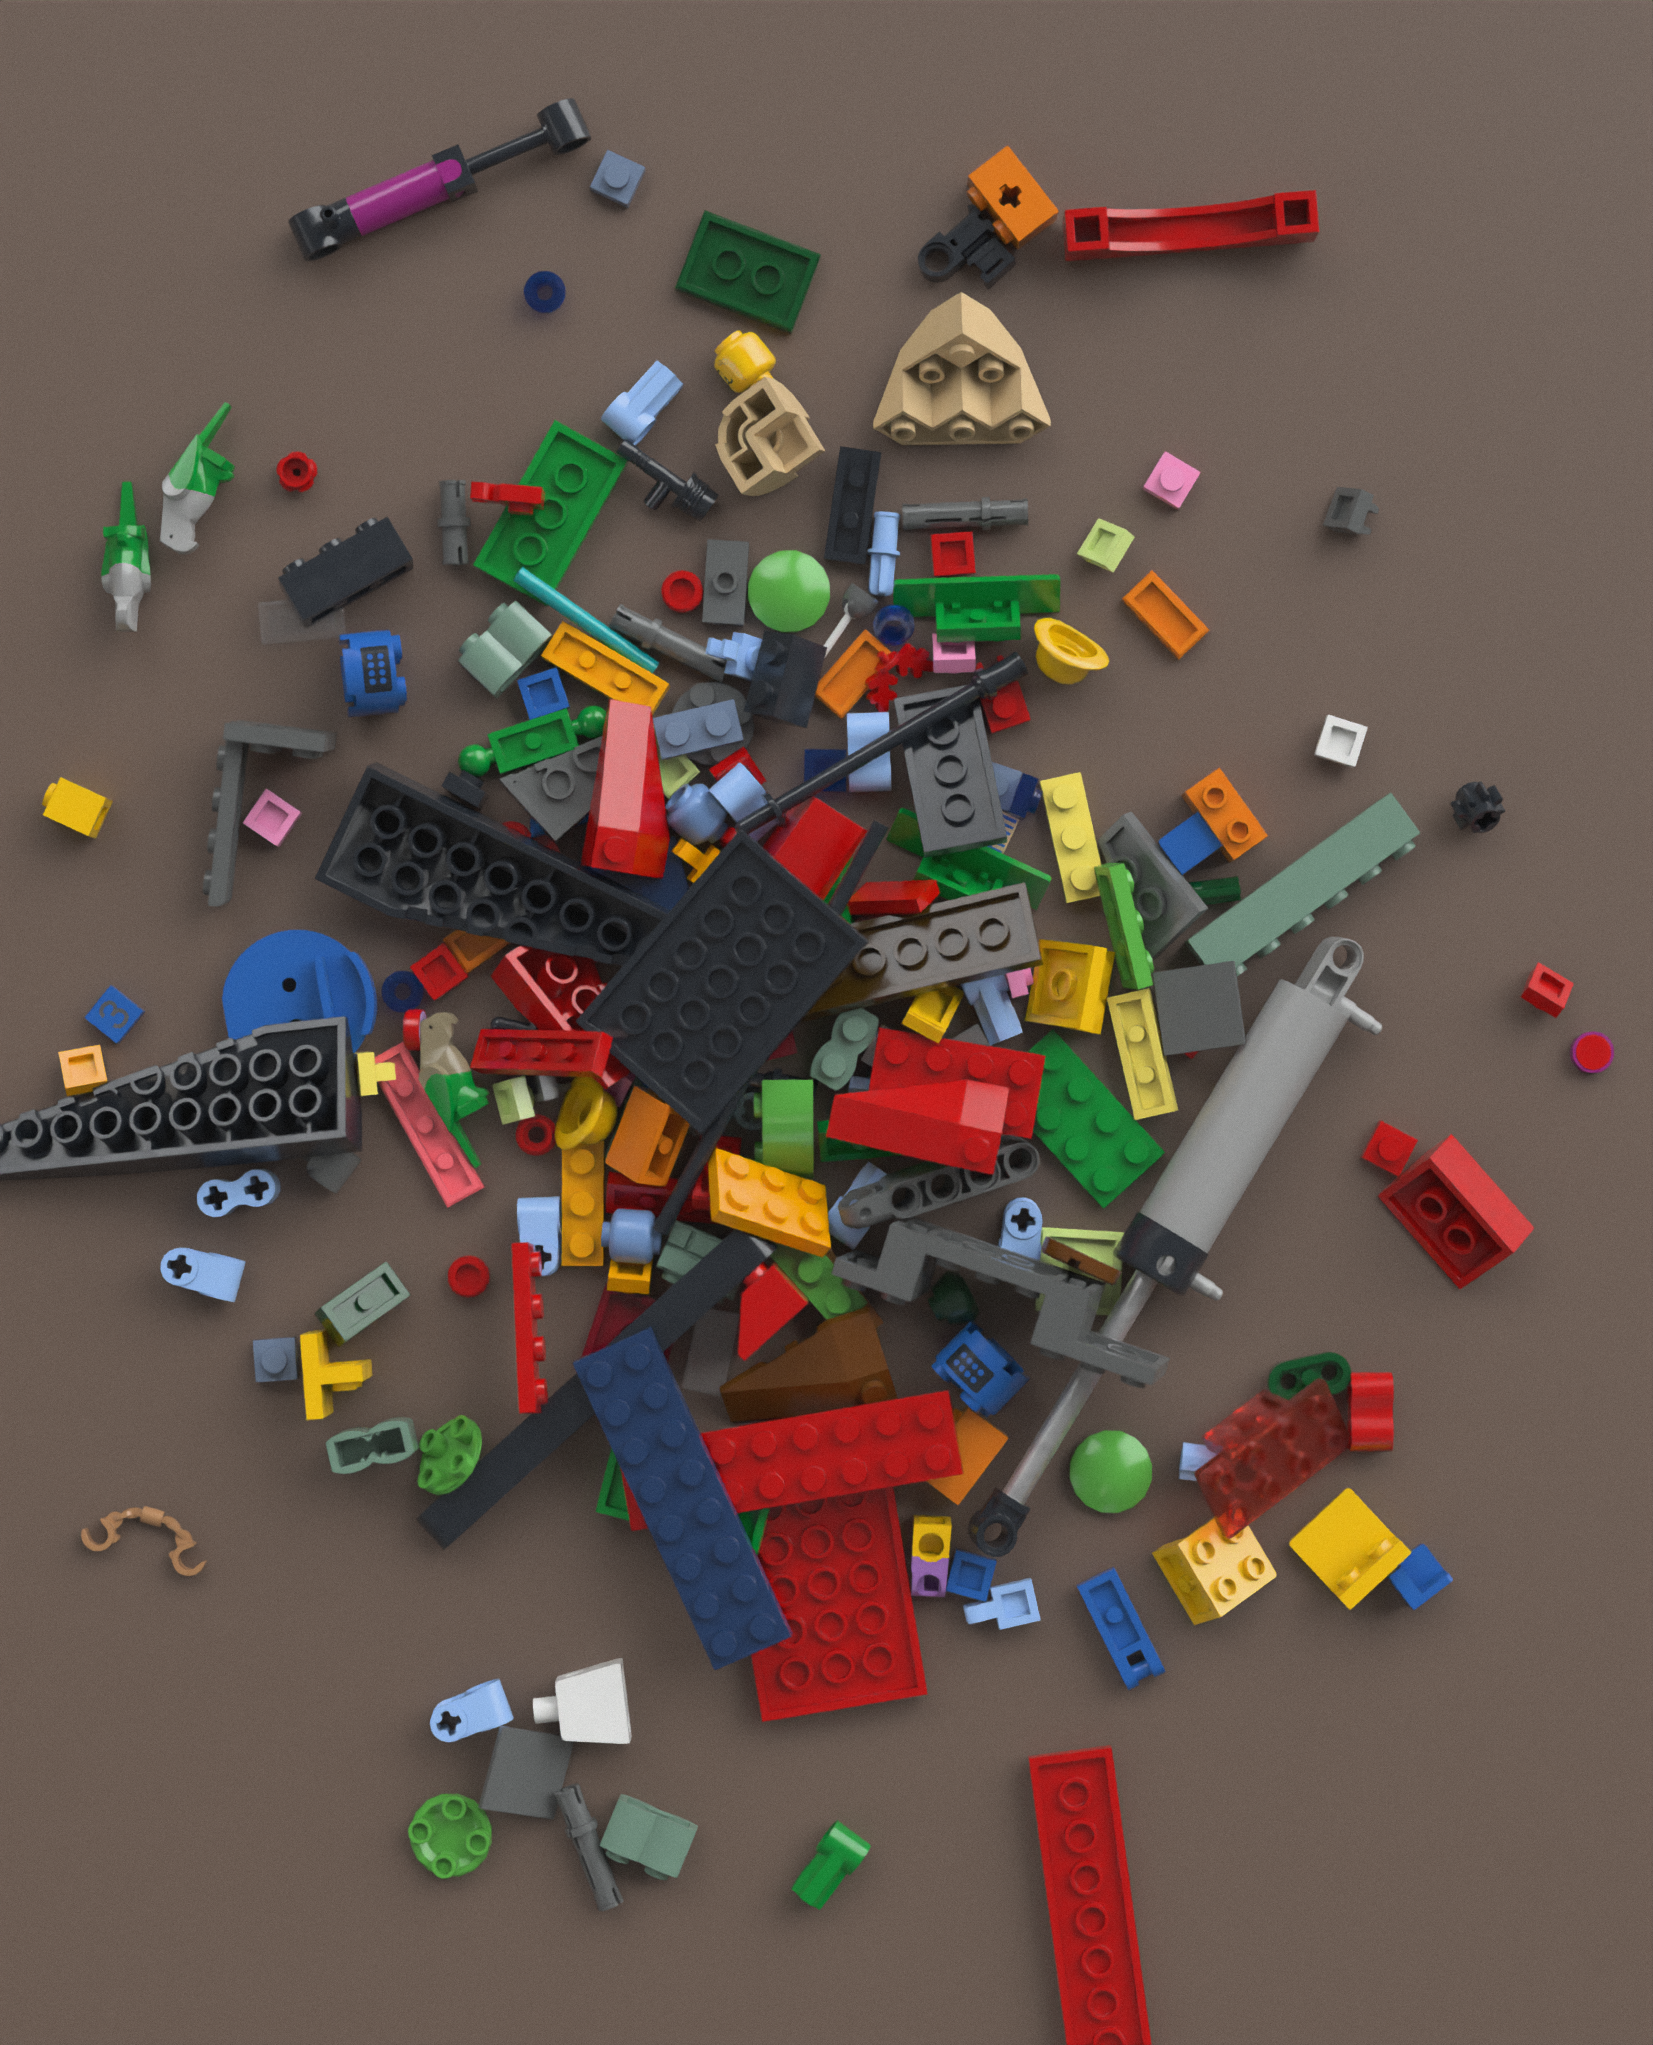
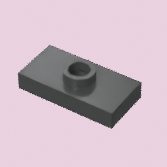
M707 539L703 624L744 626L749 542Z

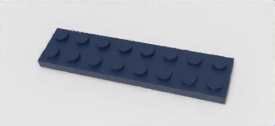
M651 1326L575 1360L572 1364L714 1670L790 1638L793 1634Z

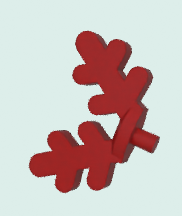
M910 643L905 644L899 652L893 651L886 655L884 651H880L877 654L880 661L874 668L875 673L865 680V685L872 690L867 694L866 699L871 704H875V708L879 712H887L889 710V700L894 701V698H897V693L890 689L889 685H896L898 683V678L894 674L888 673V671L896 665V672L904 677L908 674L909 667L910 673L915 678H920L923 674L922 670L927 672L933 671V660L928 658L929 652L922 647L916 651L915 647Z

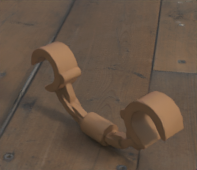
M144 1506L143 1509L138 1507L128 1508L122 1513L114 1511L108 1516L101 1518L100 1521L108 1532V1538L105 1543L95 1542L91 1538L87 1527L82 1529L81 1532L82 1541L88 1549L103 1551L120 1540L117 1528L121 1526L124 1518H136L139 1516L142 1523L161 1527L162 1523H164L169 1529L177 1533L175 1536L177 1548L169 1553V1557L172 1559L173 1566L178 1573L184 1576L195 1575L207 1563V1560H204L194 1568L184 1566L181 1561L182 1552L195 1546L197 1542L193 1541L189 1531L181 1528L175 1518L165 1516V1511Z

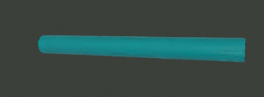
M521 567L513 578V581L613 651L651 673L657 668L658 661L525 568Z

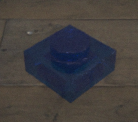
M805 749L804 782L845 758L846 750ZM846 777L821 792L846 793Z
M1025 773L1022 774L1008 812L1009 815L1023 821L1027 812L1035 814L1043 793L1042 790L1036 788L1039 778Z

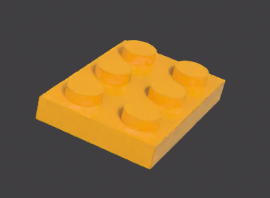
M718 1148L714 1149L708 1160L711 1221L823 1258L831 1248L825 1185Z

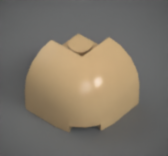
M765 376L732 400L722 411L724 416L718 428V443L715 446L722 463L743 495L760 496L786 485L798 477L797 471L825 452V449L807 421L810 417L802 405L782 383Z

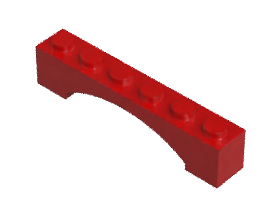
M1316 190L1274 193L1271 196L1238 202L1182 208L1110 209L1106 206L1068 209L1064 211L1062 219L1065 262L1314 242L1320 232Z

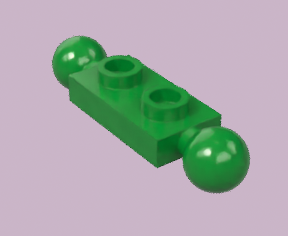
M587 706L580 711L577 719L571 720L568 709L565 708L489 733L487 735L491 747L485 749L483 746L476 744L466 746L458 756V766L461 771L464 770L477 778L486 774L491 764L497 763L499 772L503 775L548 758H555L579 746L576 736L584 735L591 739L601 737L603 735L606 711L599 706Z

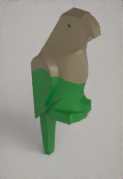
M438 1012L420 1022L421 1058L418 1080L450 1133L452 1132L472 1165L476 1168L481 1165V1162L459 1120L489 1104L486 1097L489 1095V1091L474 1084L468 1062L453 1044V1024L458 1023L459 1020L450 1012Z

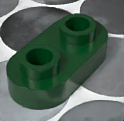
M1330 1351L1289 1359L1275 1364L1270 1369L1267 1376V1387L1271 1395L1283 1403H1296L1339 1393L1347 1387L1350 1382L1351 1368L1343 1356ZM1325 1365H1333L1336 1370L1335 1376L1330 1380H1324L1321 1376L1322 1368ZM1285 1374H1292L1295 1378V1384L1290 1389H1284L1280 1384V1379Z

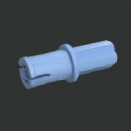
M883 511L874 513L872 548L868 549L867 554L871 555L868 591L875 596H891L893 593L895 560L900 557V552L896 551L898 526L901 516L898 513Z

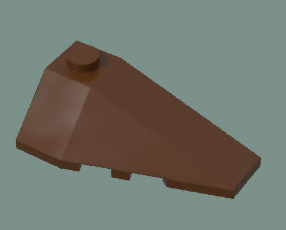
M869 1306L826 1320L817 1326L818 1332L800 1344L796 1340L784 1346L785 1353L769 1363L759 1362L721 1385L719 1390L730 1421L793 1417L897 1399V1393Z

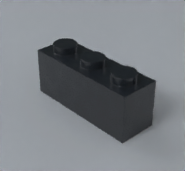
M388 516L380 521L377 518H371L360 524L355 529L356 534L344 541H341L340 538L333 539L318 550L320 554L307 562H305L304 558H301L283 568V575L278 577L280 588L304 629L309 628L414 569L413 558Z

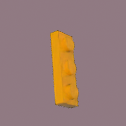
M564 621L561 622L541 655L543 660L609 699L651 706L652 716L670 688L668 682Z
M605 1140L596 1144L580 1143L574 1148L562 1150L561 1266H604V1247H601V1234L604 1222Z

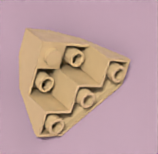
M962 292L932 309L901 348L873 421V429L901 445L1020 444L1051 426L1050 417L1021 347L989 308Z

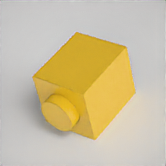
M60 777L57 784L51 783L44 795L42 805L46 809L43 815L96 839L113 801Z

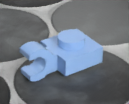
M733 632L732 640L723 639L721 641L709 638L705 654L726 660L724 673L752 681L762 639Z
M1031 1578L990 1587L991 1600L963 1605L968 1624L996 1618L998 1628L1002 1630L1041 1620Z

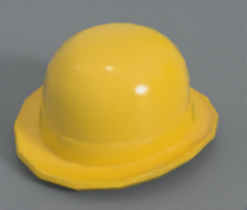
M1043 618L1036 621L1034 631L1039 645L1035 658L1039 669L1053 681L1068 685L1082 681L1090 670L1097 671L1108 666L1109 658L1106 652L1078 630L1053 618Z
M575 1077L571 1082V1088L565 1094L554 1133L556 1144L562 1150L574 1148L580 1143H599L605 1140L614 1128L618 1112L614 1097L603 1090V1087L592 1077Z

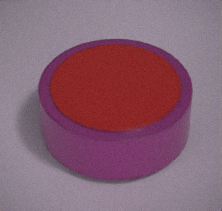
M1596 1031L1586 1032L1577 1036L1572 1042L1570 1058L1578 1070L1589 1074L1598 1073L1607 1069L1612 1063L1614 1047L1606 1035Z

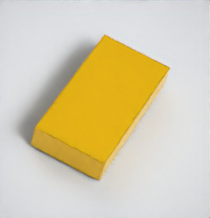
M952 986L916 995L901 1024L939 1043L964 992Z

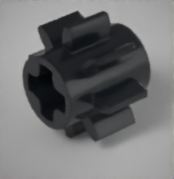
M1482 781L1470 782L1457 791L1455 801L1450 803L1454 810L1452 816L1461 830L1470 826L1473 833L1488 832L1497 826L1500 821V814L1505 813V809L1501 804L1504 799L1495 785L1486 789Z

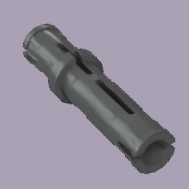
M981 497L982 501L902 503L903 530L982 526L983 530H991V526H1027L1028 499L990 501V497Z
M622 604L619 605L617 613L614 614L609 625L610 629H614L642 643L641 648L647 651L652 648L722 683L726 674L724 673L726 660L705 654L706 647L662 626L663 621L657 618L652 621L624 607Z
M579 1783L571 1784L559 1789L560 1791H556L554 1796L567 1826L564 1831L567 1838L572 1839L598 1911H605L618 1906L624 1900L613 1877L614 1875L604 1849L599 1846L600 1840L596 1831L598 1827L595 1817H591L587 1809Z

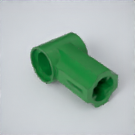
M836 1820L818 1843L815 1849L817 1851L808 1865L805 1866L791 1886V1889L810 1906L821 1910L846 1875L850 1876L860 1865L871 1845L840 1821Z

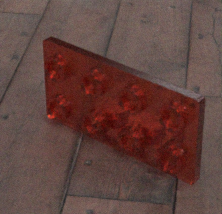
M1317 1378L1290 1400L1264 1389L1201 1436L1207 1449L1217 1455L1197 1469L1194 1476L1224 1537L1228 1539L1233 1538L1348 1449L1350 1435L1326 1381Z

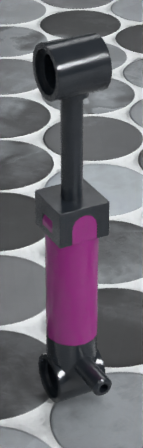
M568 98L545 107L537 114L541 128L465 160L460 146L457 144L432 155V161L327 206L318 205L297 213L288 220V223L304 261L324 258L339 250L347 242L450 199L451 202H455L476 193L478 189L472 175L546 143L549 144L554 155L565 154L582 147L591 140V135L576 100Z

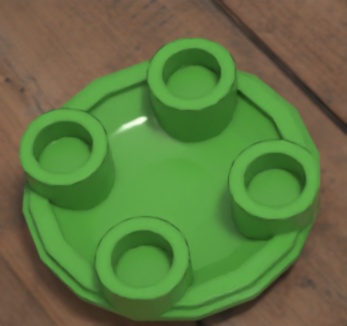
M797 550L778 551L765 557L754 568L748 583V601L755 616L767 627L779 633L799 632L813 626L825 613L830 601V582L824 568L812 556Z
M459 1415L441 1426L437 1431L429 1429L424 1433L419 1443V1448L423 1452L420 1474L417 1480L420 1488L438 1496L444 1495L460 1487L470 1476L480 1457L482 1446L481 1430L475 1421L464 1415Z
M1103 1430L1088 1436L1077 1446L1069 1461L1070 1481L1075 1494L1086 1506L1101 1513H1119L1133 1508L1145 1497L1152 1482V1463L1147 1450L1135 1437L1121 1430Z
M441 1794L427 1800L416 1811L413 1821L408 1828L410 1844L417 1860L427 1870L433 1872L435 1876L441 1879H447L451 1876H462L475 1870L486 1859L492 1844V1826L486 1812L480 1809L473 1799L461 1794Z

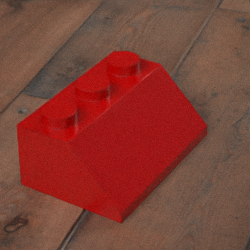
M1452 1134L1425 1152L1377 1195L1459 1289H1462L1512 1255L1534 1230L1532 1224Z
M763 1261L743 1280L747 1286L741 1294L738 1352L743 1361L808 1304V1298L775 1261L769 1266Z

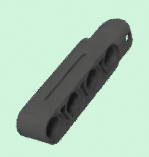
M1003 1135L1000 1139L993 1174L981 1172L976 1178H970V1170L932 1161H925L889 1173L878 1182L849 1191L838 1205L841 1221L849 1228L859 1229L896 1217L902 1219L910 1218L1024 1180L1032 1176L1038 1169L1040 1163L1039 1154L1035 1147L1020 1137ZM1021 1148L1022 1155L1020 1160L1014 1165H1009L1010 1154L1015 1149ZM939 1174H944L945 1181L943 1186L937 1191H931L932 1180ZM900 1187H905V1198L898 1204H892L893 1193ZM853 1199H857V1200H858V1201L855 1202L854 1204L850 1205V1202H851Z

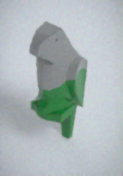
M226 402L201 434H196L162 482L163 512L160 541L179 555L191 554L199 547V544L194 542L196 535L195 524L211 506L218 485L230 482L234 478L235 466L226 458L208 448L232 408Z
M122 482L119 526L103 527V537L107 539L101 579L103 589L106 593L112 594L115 599L116 632H137L139 603L144 594L150 592L151 588L149 547L145 525H138L132 482Z

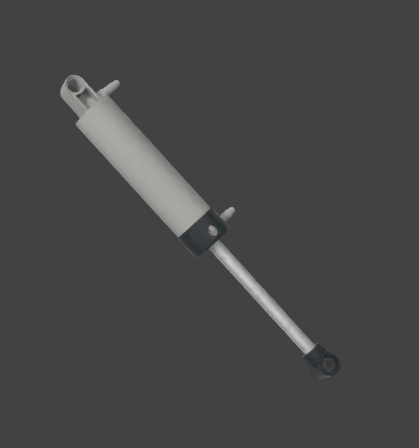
M1337 936L1328 937L1318 945L1295 985L1286 980L1279 979L1245 1036L1246 1044L1238 1047L1141 1210L1136 1212L1115 1247L1113 1255L1136 1271L1098 1332L1099 1334L1123 1341L1157 1283L1179 1296L1185 1295L1190 1287L1214 1301L1221 1298L1223 1294L1222 1289L1198 1272L1209 1256L1208 1251L1346 1022L1349 1021L1363 1031H1368L1373 1035H1378L1382 1031L1381 1023L1377 1022L1373 1016L1358 1008L1356 1003L1344 996L1364 962V952L1356 941ZM1342 945L1346 949L1347 958L1342 966L1336 967L1333 962V953L1337 947ZM1080 1364L1078 1365L1004 1490L995 1487L984 1507L971 1517L968 1524V1534L971 1541L986 1555L1002 1557L1015 1547L1017 1532L1031 1510L1025 1504L1026 1500L1102 1374L1087 1371L1081 1368ZM993 1523L1001 1524L1000 1535L993 1541H985L984 1532L986 1528Z

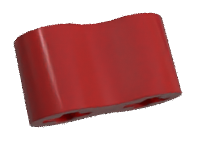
M1351 1372L1350 1382L1347 1385V1441L1349 1452H1392L1394 1444V1382L1392 1372Z

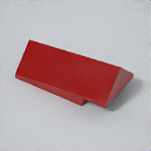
M812 796L787 811L785 814L786 825L783 827L777 826L763 845V848L824 900L867 833V830Z

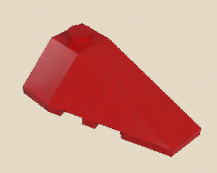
M608 699L581 865L663 879L670 834L651 706Z
M520 945L506 954L490 976L513 1006L539 1030L585 1031L575 1021L607 985L606 983L602 984L595 966L597 961H593L594 959L575 955L569 956ZM609 1052L603 1077L592 1078L607 1090L632 1072Z
M964 1079L901 1088L834 1095L826 1137L949 1166L993 1174L1002 1135L1009 1088Z

